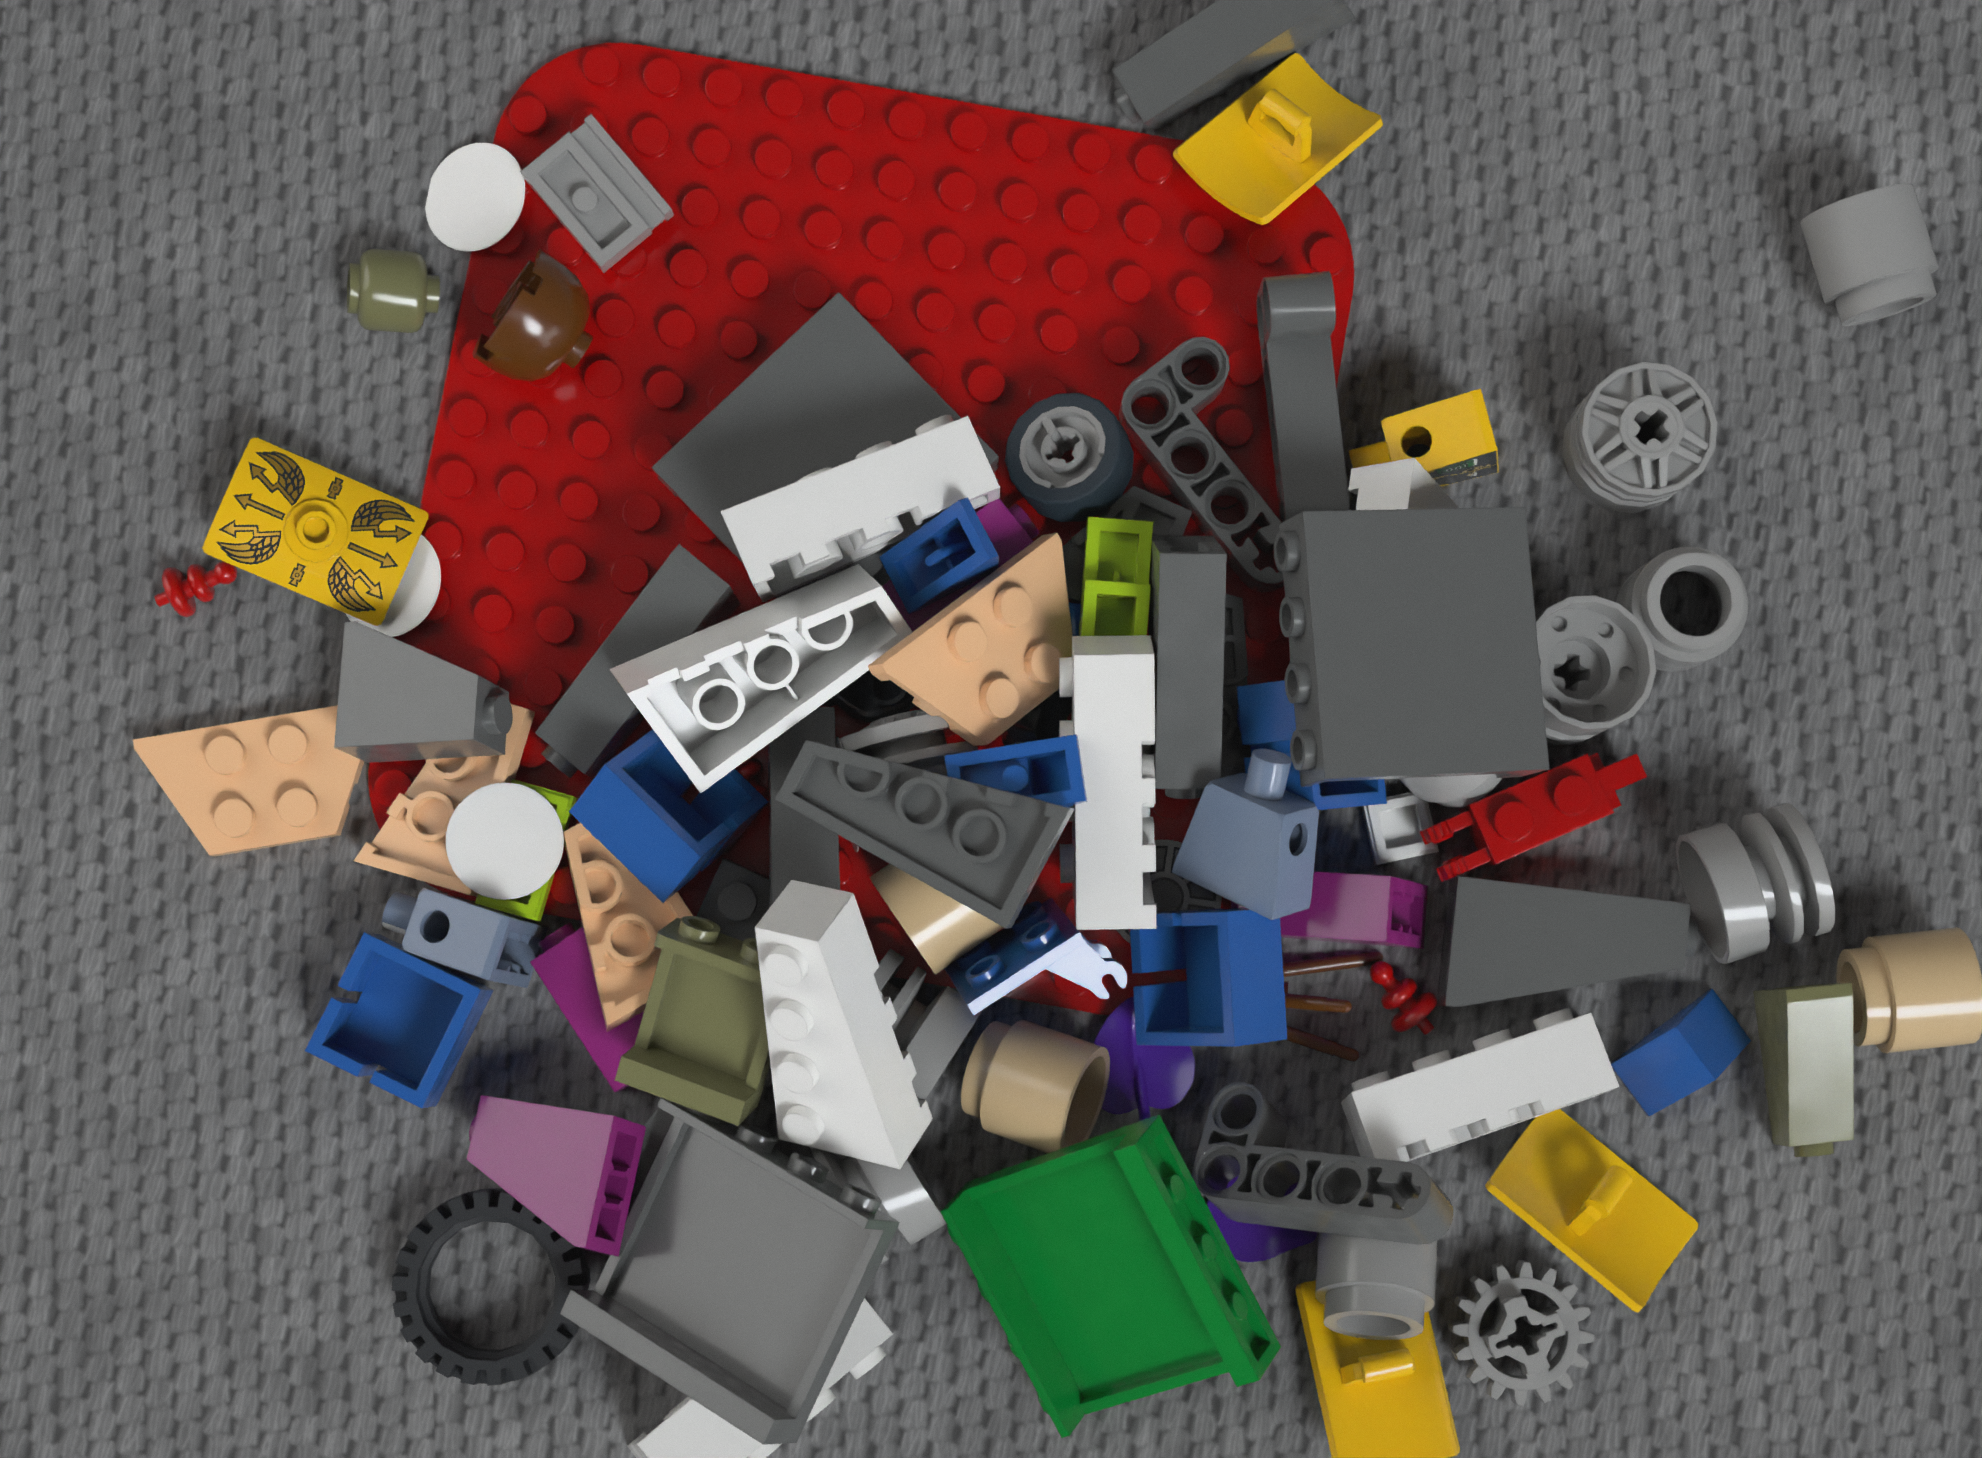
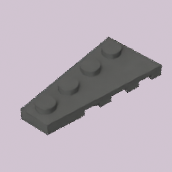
M810 740L805 741L775 798L784 805L1006 929L1012 928L1075 810L1074 808Z

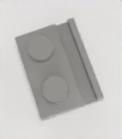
M590 114L584 119L585 123L572 134L568 132L520 172L531 188L603 273H605L652 234V230L665 219L666 221L671 219L674 213L667 202L593 115Z

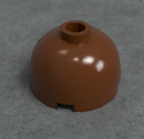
M540 249L536 254L535 263L531 260L528 261L491 316L494 319L493 325L496 326V329L490 338L483 333L481 334L473 350V357L502 375L514 380L535 381L546 378L562 363L574 368L587 351L593 339L592 335L584 331L591 310L588 294L578 277L563 263Z

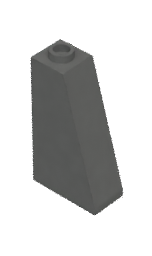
M1217 0L1112 69L1122 87L1114 91V95L1133 124L1142 119L1144 124L1157 131L1356 18L1345 0Z
M1152 535L1149 584H1151L1149 635H1151L1154 650L1155 744L1151 745L1150 755H1154L1155 789H1165L1167 797L1177 799L1201 798L1206 785L1211 780L1221 778L1227 554L1214 536Z
M679 544L535 732L549 744L541 754L569 778H572L579 769L582 773L594 779L602 767L611 759L644 719V716L624 691L610 669L727 620L741 604L730 585Z
M819 706L768 744L769 908L791 880L840 890L838 834L775 799L806 740L836 747L834 707Z
M1460 876L1449 879L1436 1006L1461 1007L1685 968L1686 957H1693L1698 939L1697 920L1689 918L1691 903Z

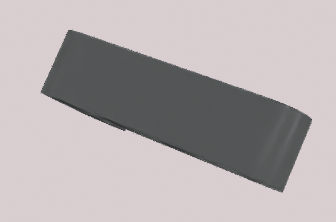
M1330 271L1264 277L1257 293V321L1280 521L1283 523L1302 511L1350 510L1330 338L1336 321L1335 294Z
M1206 337L1191 338L1171 351L1126 388L1120 405L1119 422L1131 443L1182 507L1193 511L1191 518L1205 536H1214L1227 554L1226 562L1240 580L1252 590L1261 593L1273 592L1284 586L1283 571L1277 568L1278 573H1276L1270 566L1260 571L1254 565L1259 552L1252 541L1247 538L1242 547H1238L1235 541L1243 538L1252 525L1257 523L1261 528L1258 529L1253 540L1264 553H1269L1274 550L1275 538L1280 531L1279 524L1282 522L1196 416L1197 413L1212 403L1222 392L1230 369L1229 357L1224 348L1215 340ZM1191 359L1207 361L1213 367L1216 378L1206 385L1192 384L1184 377L1182 366ZM1143 397L1157 399L1166 410V416L1156 424L1142 423L1134 417L1131 411L1132 404ZM1184 446L1196 448L1205 459V467L1196 474L1182 473L1174 467L1171 461V454L1174 450ZM1220 496L1234 497L1241 502L1245 517L1236 524L1227 525L1221 523L1214 517L1211 511V502Z
M1245 1082L1232 1083L1222 1088L1215 1095L1206 1118L1193 1165L1192 1177L1198 1189L1228 1219L1242 1223L1416 1245L1430 1244L1437 1241L1449 1230L1453 1221L1451 1201L1419 1165L1404 1161L1284 1148L1288 1129L1285 1119L1255 1086ZM1254 1117L1247 1126L1243 1127L1250 1118ZM1239 1176L1237 1181L1231 1187L1226 1188L1228 1183L1234 1177ZM1299 1182L1292 1193L1284 1196L1286 1190L1291 1185ZM1360 1188L1357 1196L1352 1201L1343 1204L1346 1197L1352 1191Z

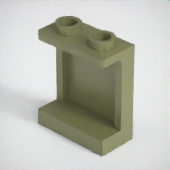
M684 916L682 919L676 918L657 933L654 945L662 950L635 1045L621 1056L615 1081L739 1126L758 1107L770 1066L756 938H747L741 941L720 933L719 925L705 918L696 916Z

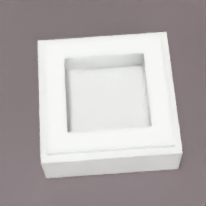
M1410 792L1386 797L1387 804L1361 806L1374 866L1439 852L1437 844L1429 843L1425 845L1420 835V831L1433 826L1428 801H1424Z

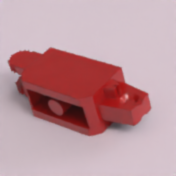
M1587 753L1460 808L1461 814L1420 831V835L1426 845L1429 843L1437 844L1451 838L1454 832L1466 827L1470 832L1477 850L1465 856L1460 854L1444 861L1442 866L1436 868L1440 880L1443 882L1483 864L1485 867L1496 865L1613 814V809L1622 806L1615 791L1642 780L1647 775L1637 753L1605 767L1598 753L1588 756Z

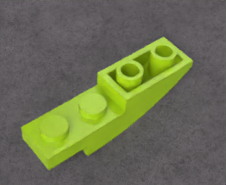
M1098 517L1087 518L1078 636L1147 635L1151 588L1149 574L1153 522Z

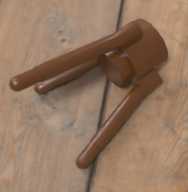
M1369 952L1283 963L1284 977L1358 968L1383 961L1384 957L1380 952ZM1284 981L1286 1008L1348 1013L1352 1008V1004L1348 1000L1288 993L1289 981ZM1287 1026V1041L1348 1061L1355 1062L1359 1059V1053L1355 1049Z

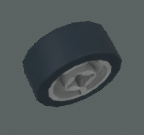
M1081 393L1055 394L1031 406L1016 421L1007 438L1005 463L1010 479L1024 499L1040 515L1058 522H1081L1087 520L1088 517L1104 513L1125 491L1132 477L1134 453L1128 435L1116 416L1100 400ZM1073 450L1072 455L1075 459L1069 463L1061 459L1067 451Z

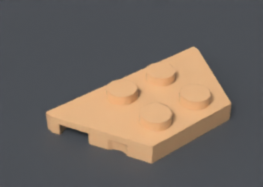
M1058 533L1040 536L869 664L868 668L871 674L880 681L891 680L914 696L913 704L930 716L943 718L948 723L950 730L971 745H988L1059 689V658L1072 657V627L1062 541Z
M338 705L133 739L135 751L210 856H221L340 836L350 808L349 799L353 787L358 783L365 762L334 748Z

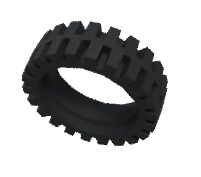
M502 1188L480 1189L463 1193L440 1204L424 1216L425 1218L407 1236L408 1240L405 1246L399 1251L395 1262L398 1264L397 1272L392 1276L391 1290L395 1291L396 1301L393 1303L395 1318L400 1317L403 1325L400 1331L406 1342H412L416 1347L417 1351L415 1354L424 1363L430 1362L436 1366V1372L447 1378L453 1376L461 1379V1383L471 1385L481 1383L487 1384V1386L517 1381L534 1374L556 1359L568 1346L580 1327L561 1315L560 1312L570 1290H589L591 1278L590 1268L587 1267L585 1257L587 1254L585 1249L573 1246ZM483 1221L509 1223L531 1234L548 1254L555 1276L553 1305L542 1327L525 1342L502 1350L475 1348L453 1337L437 1318L430 1296L432 1266L443 1245L462 1228Z

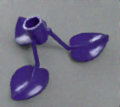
M1134 997L1126 999L1106 1019L1094 1041V1044L1105 1047L1110 1056L1109 1079L1101 1108L1111 1114H1125L1138 1109L1139 1121L1151 1117L1150 1107L1167 1109L1178 1104L1186 1096L1194 1081L1195 1059L1191 1047L1137 1045ZM1239 1176L1234 1177L1228 1183L1226 1188L1231 1187L1237 1181ZM1298 1182L1291 1185L1286 1190L1284 1196L1292 1193L1297 1187ZM1210 1200L1207 1202L1213 1218L1237 1261L1258 1262L1268 1260L1291 1249L1309 1244L1317 1236V1232L1236 1222L1228 1219Z

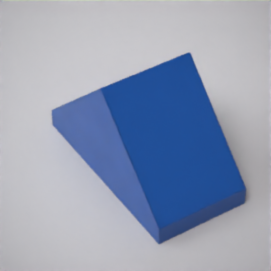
M968 497L958 500L879 557L909 614L921 610L999 568V556Z
M1709 989L1613 1060L1611 1066L1645 1114L1651 1116L1715 1081L1751 1040L1715 991Z

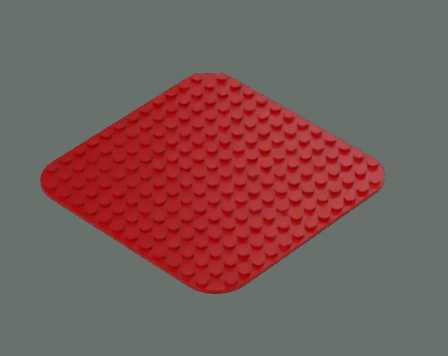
M623 42L601 43L574 49L560 55L534 72L512 96L498 123L493 144L511 153L523 170L568 132L572 134L585 123L584 119L592 114L672 208L674 216L668 221L665 219L652 230V234L603 273L525 180L524 205L512 229L494 245L482 250L471 251L420 509L428 513V520L421 535L430 542L438 556L441 568V585L437 600L428 616L411 631L394 638L479 675L508 691L510 704L535 712L515 780L571 795L578 800L593 779L582 773L579 769L572 778H569L541 754L549 744L535 732L673 550L680 544L730 585L741 604L729 618L776 599L772 598L762 602L745 566L689 507L658 479L652 467L838 292L961 418L969 417L975 433L999 456V468L994 472L1000 486L999 499L1007 509L1016 503L1024 510L1039 531V534L1032 539L1033 541L1042 535L1058 533L1063 546L1087 525V520L1081 522H1058L1040 515L1024 499L1012 483L1005 463L1007 438L1018 418L1036 402L1055 394L1081 393L1100 400L1119 421L1120 405L1126 388L1136 378L1183 342L1196 337H1206L1219 343L1229 357L1230 368L1222 392L1212 403L1197 413L1196 416L1280 520L1258 331L1257 293L1264 277L1330 271L1336 308L1335 328L1330 338L1337 388L1354 287V260L1345 226L1333 204L1315 184L1265 225L1257 224L1238 215L1201 188L1174 158V150L1185 140ZM541 249L572 271L586 290L591 312L584 331L592 335L593 339L587 351L574 368L562 363L546 378L535 381L514 380L481 363L473 357L472 353L481 334L483 333L490 338L496 329V326L493 325L494 319L491 318L492 314L528 261L531 260L535 263L536 254ZM1191 359L1182 366L1184 377L1192 384L1206 385L1216 378L1213 367L1207 361ZM1151 397L1140 398L1131 406L1134 417L1145 424H1156L1166 416V410L1157 399ZM1130 441L1134 453L1132 477L1122 495L1133 486H1136L1182 506ZM1184 446L1174 450L1171 454V461L1174 467L1182 473L1196 474L1205 467V459L1196 448ZM1073 450L1067 451L1061 459H1064L1066 463L1071 462L1075 459L1072 455ZM1220 496L1211 502V511L1214 517L1221 523L1227 525L1236 524L1245 517L1241 502L1234 497ZM983 505V506H981V507H979V508L974 509L975 512L977 513V512H978L980 509H982L985 505ZM1190 517L1182 536H1205V534ZM1254 523L1246 535L1235 541V544L1238 547H1242L1245 540L1249 538L1259 552L1254 562L1255 567L1261 571L1270 566L1278 573L1274 550L1264 553L1253 540L1258 529L1261 528L1257 523ZM1226 562V594L1243 598L1248 665L1247 685L1285 680L1286 669L1290 661L1289 638L1283 635L1279 621L1280 605L1285 597L1284 586L1273 592L1261 593L1252 590L1240 580ZM1148 614L1147 635H1149V614ZM837 704L832 706L835 708V741L836 737L841 739L864 729L871 723L851 716ZM915 705L910 711L920 710V708ZM1071 713L1067 717L1068 720H1071ZM645 718L611 759L653 729ZM957 734L946 737L947 744L966 741ZM1002 734L988 745H977L978 750L1004 746ZM766 745L748 758L747 761L757 759L762 763L763 769L756 778L760 785L768 788V745ZM425 759L369 763L368 786L370 802L380 830L390 816L386 812L399 793H406L425 765ZM692 784L682 798L690 805L700 792ZM1155 789L1156 804H1154V807H1150V817H1153L1154 840H1173L1182 843L1200 798H1171L1165 795V789ZM769 804L761 810L730 849L702 872L699 871L690 882L677 891L693 916L697 915L723 858L769 878ZM573 815L568 829L580 823ZM1068 822L1023 906L1035 901H1039L1042 904L1052 898L1076 927L1072 883H1060V844H1072V822ZM838 835L840 890L854 893L877 961L880 962L887 952L892 949L905 958L894 977L908 980L916 968L920 967L926 971L924 983L956 988L945 969L935 975L870 880V876L889 863L861 847L858 848V852H855L851 841ZM564 844L562 857L555 871L543 914L582 921ZM427 883L439 891L452 896L476 901L477 897ZM1222 897L1221 909H1231V900ZM1116 929L1079 930L1087 940L1102 942L1110 951L1112 958L1122 965L1127 973L1125 988H1121L1111 974H1106L1102 977V984L1110 996L1108 999H1102L1097 997L1091 990L1045 969L1003 997L1094 1014L1110 1015L1126 999L1134 997L1133 986L1187 980L1186 968L1132 973L1131 944Z

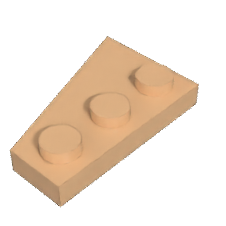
M511 704L513 720L511 729L506 734L505 755L425 759V765L406 793H399L386 812L390 816L372 843L366 842L354 861L477 897L478 893L468 888L457 877L450 865L446 852L448 823L457 806L475 790L490 784L511 783L512 779L515 780L535 712Z
M579 823L563 832L564 844L606 1030L609 1032L645 1010L662 950L654 945L658 931L676 918L682 919L684 916L693 915L678 892L662 903L600 841Z

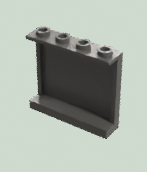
M838 292L665 454L652 469L658 479L675 496H678L744 565L721 514L722 510L795 483L817 470L828 467L834 468L855 460V457L860 452L876 444L886 441L896 444L917 436L915 430L935 418L951 415L953 421L961 419V417ZM977 435L994 473L999 468V456ZM895 545L775 598L782 597L857 564L883 586L891 579L879 557Z
M1525 507L1302 511L1279 524L1280 531L1277 533L1274 542V558L1277 568L1283 571L1285 597L1280 605L1279 621L1283 635L1289 638L1291 663L1288 665L1285 673V691L1289 702L1294 704L1296 730L1293 732L1290 742V754L1294 768L1300 772L1301 787L1313 786L1329 781L1496 774L1497 778L1523 777L1549 770Z
M660 1098L657 1107L674 1116V1119L627 1217L619 1256H609L594 1290H570L560 1314L761 1444L797 1443L900 1222L879 1210L882 1200L873 1193L848 1183L841 1188L827 1180L826 1176L829 1169L818 1161L798 1153H792L790 1158L774 1149L777 1139L770 1133L746 1123H741L738 1128L729 1122Z

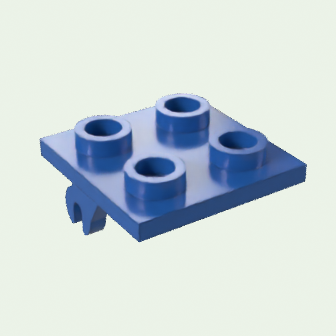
M1052 898L1042 904L1039 901H1035L1023 906L1012 928H1003L944 968L973 1015L1045 969L1091 990L1097 997L1102 999H1108L1110 996L1102 984V977L1104 975L1111 974L1121 988H1125L1127 984L1125 969L1117 960L1112 958L1108 948L1098 940H1087L1079 930H1076V927Z

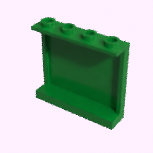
M1160 1115L968 1181L940 1211L947 1223V1230L952 1241L961 1249L977 1279V1285L982 1297L990 1303L1007 1335L1012 1353L1020 1359L1037 1391L1042 1409L1050 1415L1061 1438L1070 1436L1086 1414L1229 1372L1236 1387L1259 1381L1281 1348Z

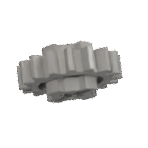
M1518 1260L1514 1275H1509V1272L1502 1264L1495 1263L1492 1264L1493 1281L1487 1284L1474 1275L1469 1279L1472 1288L1477 1293L1472 1300L1457 1296L1454 1303L1461 1310L1465 1311L1466 1314L1464 1321H1453L1448 1324V1330L1457 1335L1464 1336V1343L1451 1350L1453 1357L1457 1360L1472 1359L1473 1363L1465 1373L1466 1378L1474 1384L1488 1376L1486 1394L1496 1400L1507 1387L1509 1388L1511 1400L1516 1405L1524 1406L1528 1390H1533L1536 1396L1544 1403L1551 1401L1549 1384L1555 1381L1569 1390L1574 1386L1566 1372L1570 1365L1587 1368L1589 1364L1582 1355L1577 1353L1579 1344L1594 1342L1595 1335L1579 1328L1578 1322L1587 1318L1591 1311L1589 1307L1583 1304L1571 1305L1569 1303L1578 1290L1573 1283L1567 1281L1556 1288L1553 1287L1557 1271L1550 1267L1544 1266L1536 1278H1534L1531 1263L1526 1260ZM1520 1289H1531L1541 1292L1554 1306H1546L1535 1310L1528 1306L1526 1298L1522 1295ZM1494 1300L1497 1310L1490 1325L1480 1329L1482 1316L1489 1304ZM1519 1317L1531 1325H1536L1535 1330L1526 1334L1528 1345L1522 1347L1513 1340H1506L1508 1339L1507 1335L1516 1331L1514 1320ZM1562 1336L1558 1352L1552 1361L1548 1363L1546 1356L1554 1339ZM1507 1355L1515 1359L1522 1375H1511L1501 1372L1488 1359L1491 1357L1497 1359Z

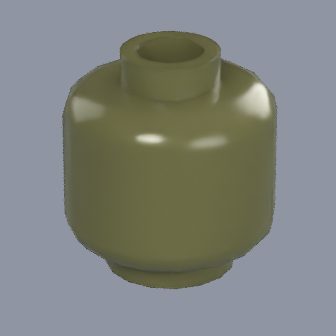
M369 249L361 255L359 264L349 263L347 313L357 314V320L362 328L371 331L414 333L423 326L426 313H438L439 275H427V264L420 253Z

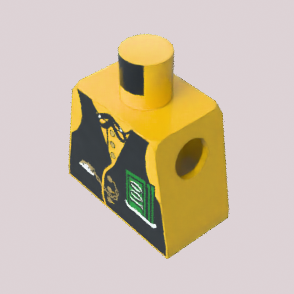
M1481 388L1381 420L1385 441L1349 450L1353 468L1414 458L1406 454L1407 450L1416 444L1426 445L1430 450L1425 455L1415 457V459L1439 486L1499 472L1498 449Z

